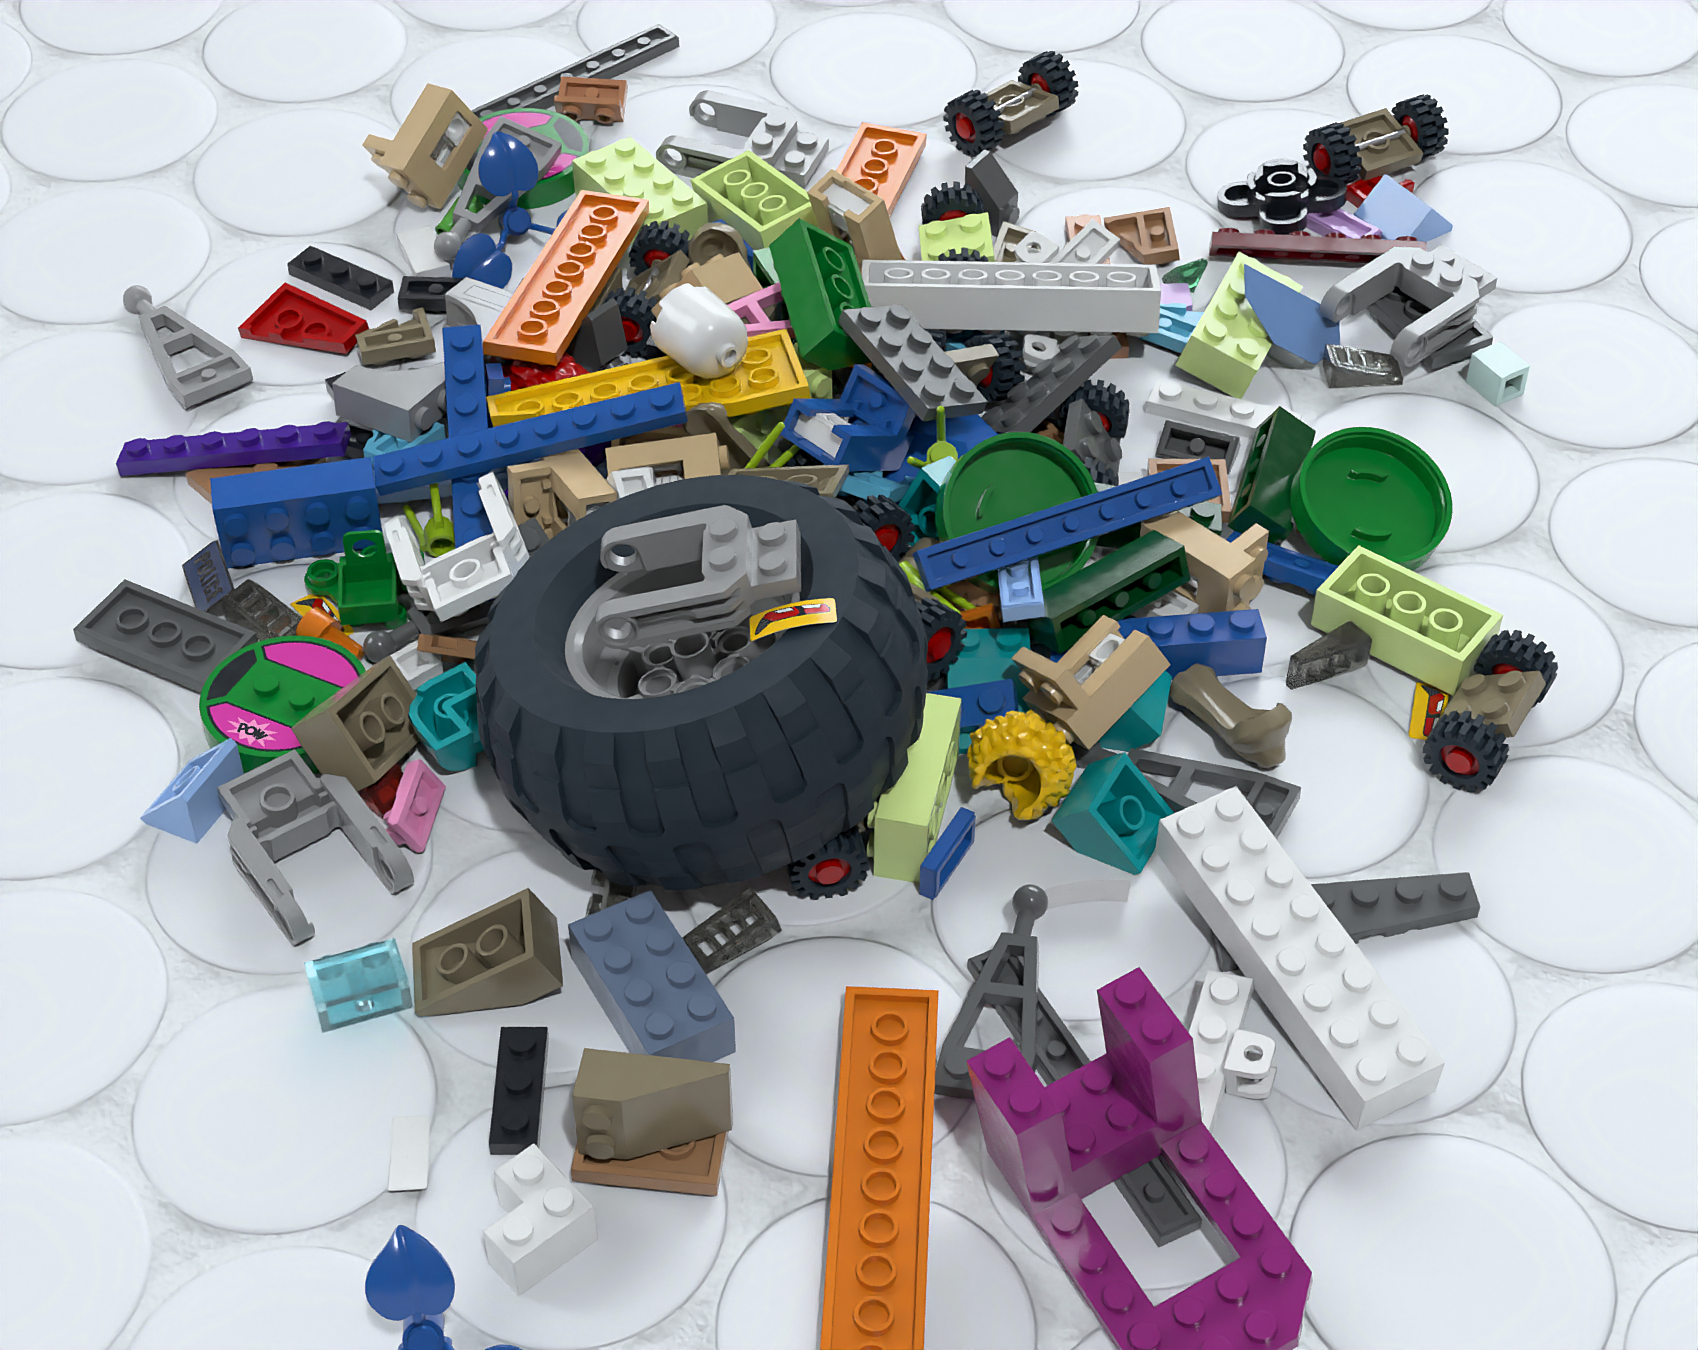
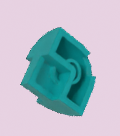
M464 662L419 686L416 689L417 695L412 701L408 713V718L419 741L439 765L449 771H463L477 766L476 754L484 751L478 730L476 674Z

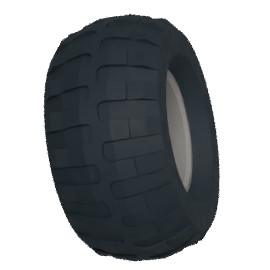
M749 475L695 477L656 485L629 494L598 508L555 535L518 570L513 580L500 592L487 614L489 625L479 635L475 647L477 718L480 741L506 799L569 862L583 870H601L608 881L620 885L638 887L653 884L663 886L665 890H690L708 885L731 884L761 876L763 873L778 869L813 854L841 832L851 829L874 809L873 803L878 796L896 784L909 763L907 749L919 740L923 727V711L928 677V644L921 615L906 573L886 546L883 547L872 529L861 521L857 512L850 505L838 498L820 496L817 488L795 481ZM722 505L730 506L747 514L752 528L761 527L772 522L781 523L797 520L801 533V592L756 600L750 605L751 614L736 627L625 649H612L604 646L597 640L594 633L595 616L598 607L602 603L612 599L702 582L704 580L702 560L650 571L641 569L631 572H617L604 568L600 560L601 540L608 530L619 526ZM617 545L611 549L615 555L620 557H628L635 553V550L628 545ZM833 598L835 600L837 621L834 623L793 627L766 635L755 641L750 639L749 619L758 613L800 601ZM613 618L606 622L608 627L615 630H623L630 626L628 621L621 618Z

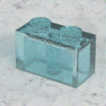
M395 938L370 943L363 947L304 962L310 992L322 1033L413 1008L408 977Z

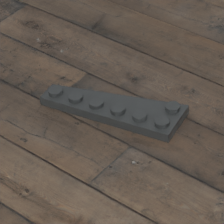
M1469 872L1311 884L1355 944L1359 943V938L1376 934L1390 937L1404 934L1409 930H1422L1477 918L1480 910V904ZM1211 929L1221 972L1240 969Z

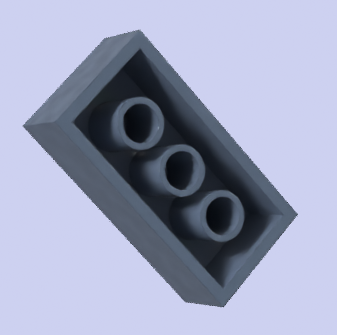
M651 890L568 924L572 960L629 1053L714 1062L736 1052L733 1015Z

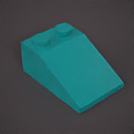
M1029 628L964 629L967 631V638L962 639L960 642L965 644L963 651L957 650L955 654L959 658L955 664L952 662L948 664L950 670L945 674V689L1013 679L1016 683L1019 712L1026 713L1030 711V707L1022 699L1030 689L1019 679L1018 675L1022 671L1011 659L1022 647L1030 650ZM975 731L960 733L959 754H967L968 748L972 744L969 736Z

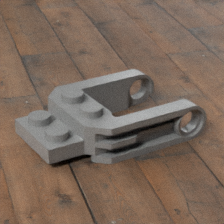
M704 90L699 92L689 106L690 116H693L702 125L717 128V131L749 137L744 144V149L739 150L671 135L666 137L657 149L656 159L673 174L695 178L750 150L799 186L805 187L829 150V138L816 136L809 132H798L797 119L788 107ZM706 103L710 105L715 115L706 114L701 109L700 104ZM667 149L678 151L682 160L673 159L668 154Z
M1442 245L1430 252L1421 248L1393 247L1334 284L1321 301L1320 313L1333 322H1338L1350 314L1354 316L1396 288H1399L1403 293L1432 309L1405 327L1392 344L1390 354L1394 356V359L1407 367H1412L1474 326V315L1477 313L1476 304L1479 302V299L1495 290L1498 277Z
M722 505L619 526L608 530L601 540L600 560L604 568L617 572H631L641 569L650 571L702 560L704 580L702 582L608 600L602 603L596 611L594 633L597 640L604 646L612 649H625L736 627L751 614L750 605L756 600L801 592V533L797 520L781 523L772 522L761 527L752 528L747 514L730 506ZM617 545H628L635 550V553L628 557H620L615 555L611 549ZM613 618H621L628 621L630 626L623 630H615L608 627L606 622Z
M295 749L217 787L219 799L233 817V822L227 835L230 843V852L233 854L232 862L292 945L315 935V928L312 922L308 924L303 911L294 899L293 889L273 861L330 834L334 828H342L390 893L393 894L414 883L413 872L405 855L347 778L329 774L316 778Z

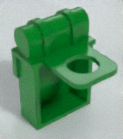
M379 530L345 533L343 535L345 556H340L339 563H337L338 611L341 626L399 621L401 578L393 553L386 552L383 533ZM359 540H370L376 544L377 549L371 554L362 555L354 551L353 545Z

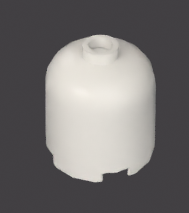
M689 283L683 284L671 290L660 301L659 306L662 307V310L657 317L656 323L654 321L651 322L650 329L652 340L661 351L689 372L704 379L722 377L739 365L748 345L747 328L738 314L705 286L693 287Z

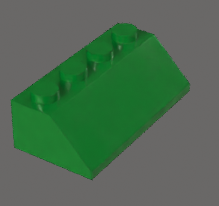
M800 218L797 219L769 245L773 258V268L778 275L781 285V295L786 302L789 312V322L794 329L800 356L806 362L814 363L827 370L855 366V364L871 363V360L838 323L843 310L871 307L852 245Z

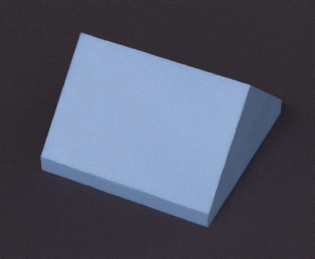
M1384 174L1354 213V216L1382 230V240H1396L1398 237L1412 236L1417 238V241L1428 242L1452 231L1453 225L1437 211L1386 174Z
M229 738L189 760L140 819L147 825L197 844L226 810V807L218 797L217 787L244 774L237 743L232 738Z

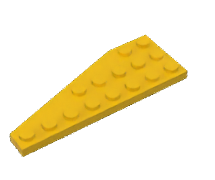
M787 329L748 337L746 353L739 365L730 373L719 378L704 379L689 372L671 357L663 356L487 396L492 425L496 427L680 382L683 390L686 411L700 403L715 402L724 405L727 417L742 414L754 415L768 408L791 406L794 398L811 399L808 382Z

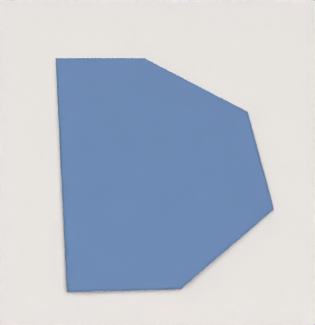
M1244 264L1245 297L1273 344L1313 364H1317L1340 346V322H1333L1320 313V303Z

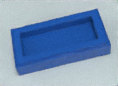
M960 807L920 865L919 895L931 900L936 898L974 843L975 812Z

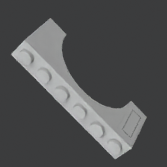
M466 277L445 294L447 325L456 327L481 324L484 340L514 293ZM484 354V366L485 364L501 363V366L509 361L498 356ZM444 362L425 368L404 371L376 370L355 365L332 383L337 416L408 442L414 441L447 413Z

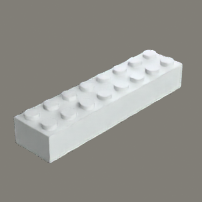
M862 260V279L871 307L902 304L924 329H942L946 333L951 334L961 333L964 330H979L984 334L1000 333L1001 330H1016L1017 333L1023 335L1036 334L1038 331H1053L1055 334L1063 336L1072 335L1075 332H1090L1097 336L1111 335L1112 332H1127V334L1135 337H1144L1149 335V333H1159L1161 287L1156 265Z
M1237 786L1160 820L1155 848L1156 853L1243 974L1248 978H1253L1256 992L1356 1131L1436 1091L1445 1064L1444 1060Z

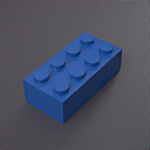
M371 457L210 478L212 510L225 569L344 553L343 535L345 533L366 530H379L383 533ZM359 540L354 543L353 549L354 551L363 550L367 546L376 544L370 540Z

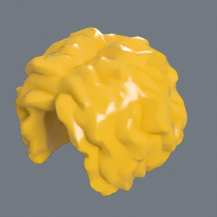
M1012 710L1007 712L1005 717L999 715L994 720L986 719L985 725L970 734L969 737L972 740V744L968 748L967 757L969 759V778L972 779V787L978 789L983 785L991 786L1002 783L1003 793L1012 803V812L1018 820H1030L1041 817L1044 810H1047L1048 805L1057 806L1058 801L1061 798L1067 797L1070 793L1069 788L1074 777L1073 772L1077 767L1072 747L1066 744L1064 732L1057 731L1051 722L1046 724L1045 720L1034 711L1030 710L1024 713Z

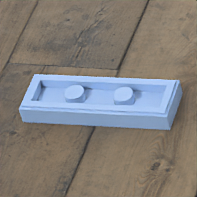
M1038 557L998 569L1003 622L1045 617Z

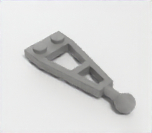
M500 116L485 136L455 206L453 222L456 224L450 232L439 234L434 241L436 254L444 260L455 259L462 245L461 240L469 230L476 233L480 232L509 207L508 202L511 201L512 193L501 197L489 193L482 186L478 175L480 158L494 132L499 131L509 134L528 147L538 164L537 181L548 172L561 154L562 143ZM518 190L519 197L526 191ZM475 193L492 200L477 214L468 210Z
M133 285L124 292L123 304L125 308L131 313L141 314L139 316L141 328L167 386L185 408L200 404L206 399L229 390H234L240 385L253 380L251 368L233 349L170 308L163 306L155 309L152 305V295L147 288ZM167 326L175 333L160 338L156 329ZM196 345L214 357L209 361L176 373L168 355Z

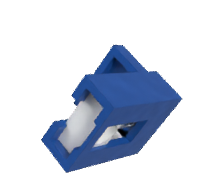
M855 364L840 399L794 398L784 421L785 428L780 435L825 465L849 464V471L899 470L914 438V435L909 433L908 430L916 413L886 378L866 365Z

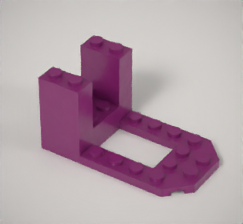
M1140 967L1097 989L1106 1054L1044 1087L1010 1037L966 1061L988 1154L1118 1350H1293L1298 1347L1306 1303L1309 1300L1313 1282L1312 1271L1202 1122L1193 1038ZM1162 1154L1234 1255L1236 1261L1154 1307L1081 1199Z

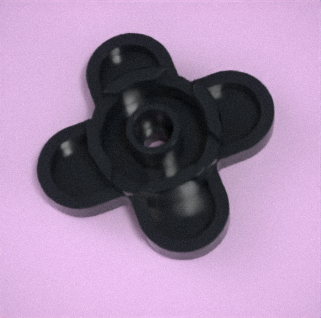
M1284 158L1262 163L1257 169V174L1250 172L1246 181L1229 183L1221 187L1217 193L1218 210L1222 214L1238 218L1259 217L1260 228L1272 230L1276 235H1289V233L1294 231H1303L1307 227V214L1335 211L1343 207L1347 201V186L1345 182L1330 176L1317 177L1313 169L1310 168L1308 171H1304L1302 164Z

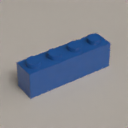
M1259 609L1129 618L1117 621L1121 626L1118 631L1124 639L1134 630L1151 638L1171 664L1166 671L1172 676V680L1178 673L1186 671L1195 663L1213 668L1216 676L1262 673L1267 636Z

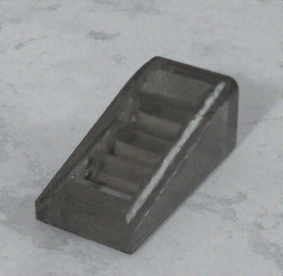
M1325 345L1322 366L1329 388L1403 384V376L1398 361L1391 354L1342 345Z
M250 579L244 581L224 597L222 601L226 620L256 632L259 641L281 637L278 634L287 626L290 629L282 636H296L297 625L302 619L301 616L273 594Z
M1352 621L1344 623L1290 656L1286 686L1293 690L1366 666L1372 645L1371 637Z
M750 887L683 936L682 939L705 974H708L772 939L782 929L776 915ZM753 916L756 921L749 925L745 919ZM736 924L742 930L737 935L730 929V927ZM722 933L728 941L721 945L714 937L715 935ZM706 941L714 952L707 956L698 944Z

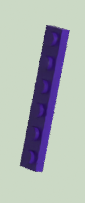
M324 421L316 425L307 426L284 425L279 428L263 430L248 428L241 432L230 433L213 431L204 435L185 437L183 435H172L168 438L152 440L137 438L124 443L116 461V466L120 476L339 457L345 456L351 432L348 422L333 423Z

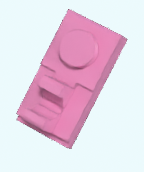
M421 759L406 764L396 792L393 808L386 812L383 817L389 826L385 830L397 845L406 843L412 851L417 853L425 849L446 788L444 783Z

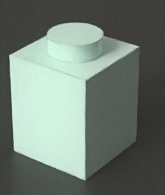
M1500 341L1472 353L1466 383L1496 407L1524 394L1530 365Z

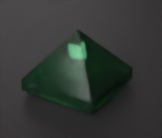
M1201 258L1177 266L1163 275L1161 279L1164 284L1188 283L1190 292L1194 293L1208 265L1207 259Z

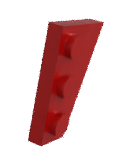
M286 282L238 327L240 336L244 339L347 354L357 344V334L369 330L367 320Z

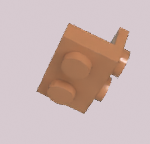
M561 76L559 94L554 96L555 110L557 113L565 115L574 121H579L580 119L596 120L605 124L612 123L613 121L623 122L628 92L627 80Z

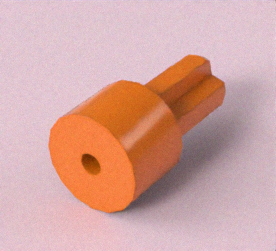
M319 607L309 610L297 625L296 636H311L329 640L348 649L359 660L364 656L362 646L340 631V622Z

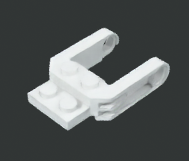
M494 472L478 478L479 482L477 483L480 489L478 492L494 532L441 555L426 565L424 564L417 541L405 518L400 519L398 516L383 523L403 584L406 585L410 596L413 597L418 610L435 611L441 622L451 617L460 616L470 608L489 599L497 598L530 557L508 500Z

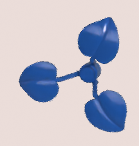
M499 131L494 132L478 165L480 182L489 193L500 197L512 193L511 201L508 202L509 207L500 213L498 217V224L501 228L499 242L495 245L489 235L482 233L467 238L456 254L452 269V278H474L477 281L501 289L508 284L512 275L511 259L506 253L501 251L505 246L507 235L520 236L529 229L550 235L555 231L554 228L531 223L529 213L523 208L517 207L518 190L527 191L532 189L537 183L539 170L537 161L528 147L509 134ZM568 210L561 213V215L558 217L556 227L559 225V223L561 222V220L563 219Z
M398 1225L369 1267L365 1279L367 1301L371 1308L382 1317L393 1321L403 1320V1343L398 1346V1350H454L452 1339L444 1336L445 1318L443 1314L449 1308L454 1298L455 1280L452 1270L442 1254L427 1239L404 1225ZM500 1344V1345H496V1346L489 1347V1348H487V1349H485V1350H522V1349H520L519 1347H516V1346H512V1345Z

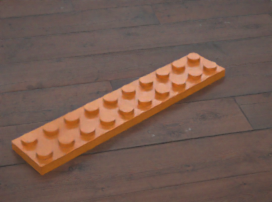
M846 986L820 1350H924L939 990Z

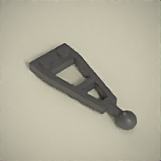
M535 517L518 525L530 559L550 539ZM478 604L460 616L451 617L443 622L439 621L433 624H429L425 618L432 611L418 610L416 605H414L407 611L409 622L389 633L378 630L367 635L363 643L364 654L370 661L378 663L385 657L395 653L396 647L419 634L449 636L489 623L487 614L492 604L482 608Z
M1099 741L1089 750L1075 742L1070 744L1076 764L1080 768H1086L1089 763L1117 754L1103 749ZM1131 748L1127 754L1141 771L1176 777L1169 788L1144 775L1174 813L1197 804V802L1185 797L1194 781L1226 788L1237 786L1239 790L1249 792L1246 800L1274 837L1278 839L1300 800V786L1262 773Z
M1023 885L1013 895L1012 906L1017 914L1013 933L1001 932L943 1043L935 1071L934 1094L975 1100L966 1061L985 1050L967 1048L964 1045L986 1003L1022 1008L1021 1054L1032 1070L1036 1072L1039 944L1038 938L1031 936L1035 920L1042 917L1048 908V897L1045 891L1037 885ZM1010 955L1024 957L1023 986L997 983Z

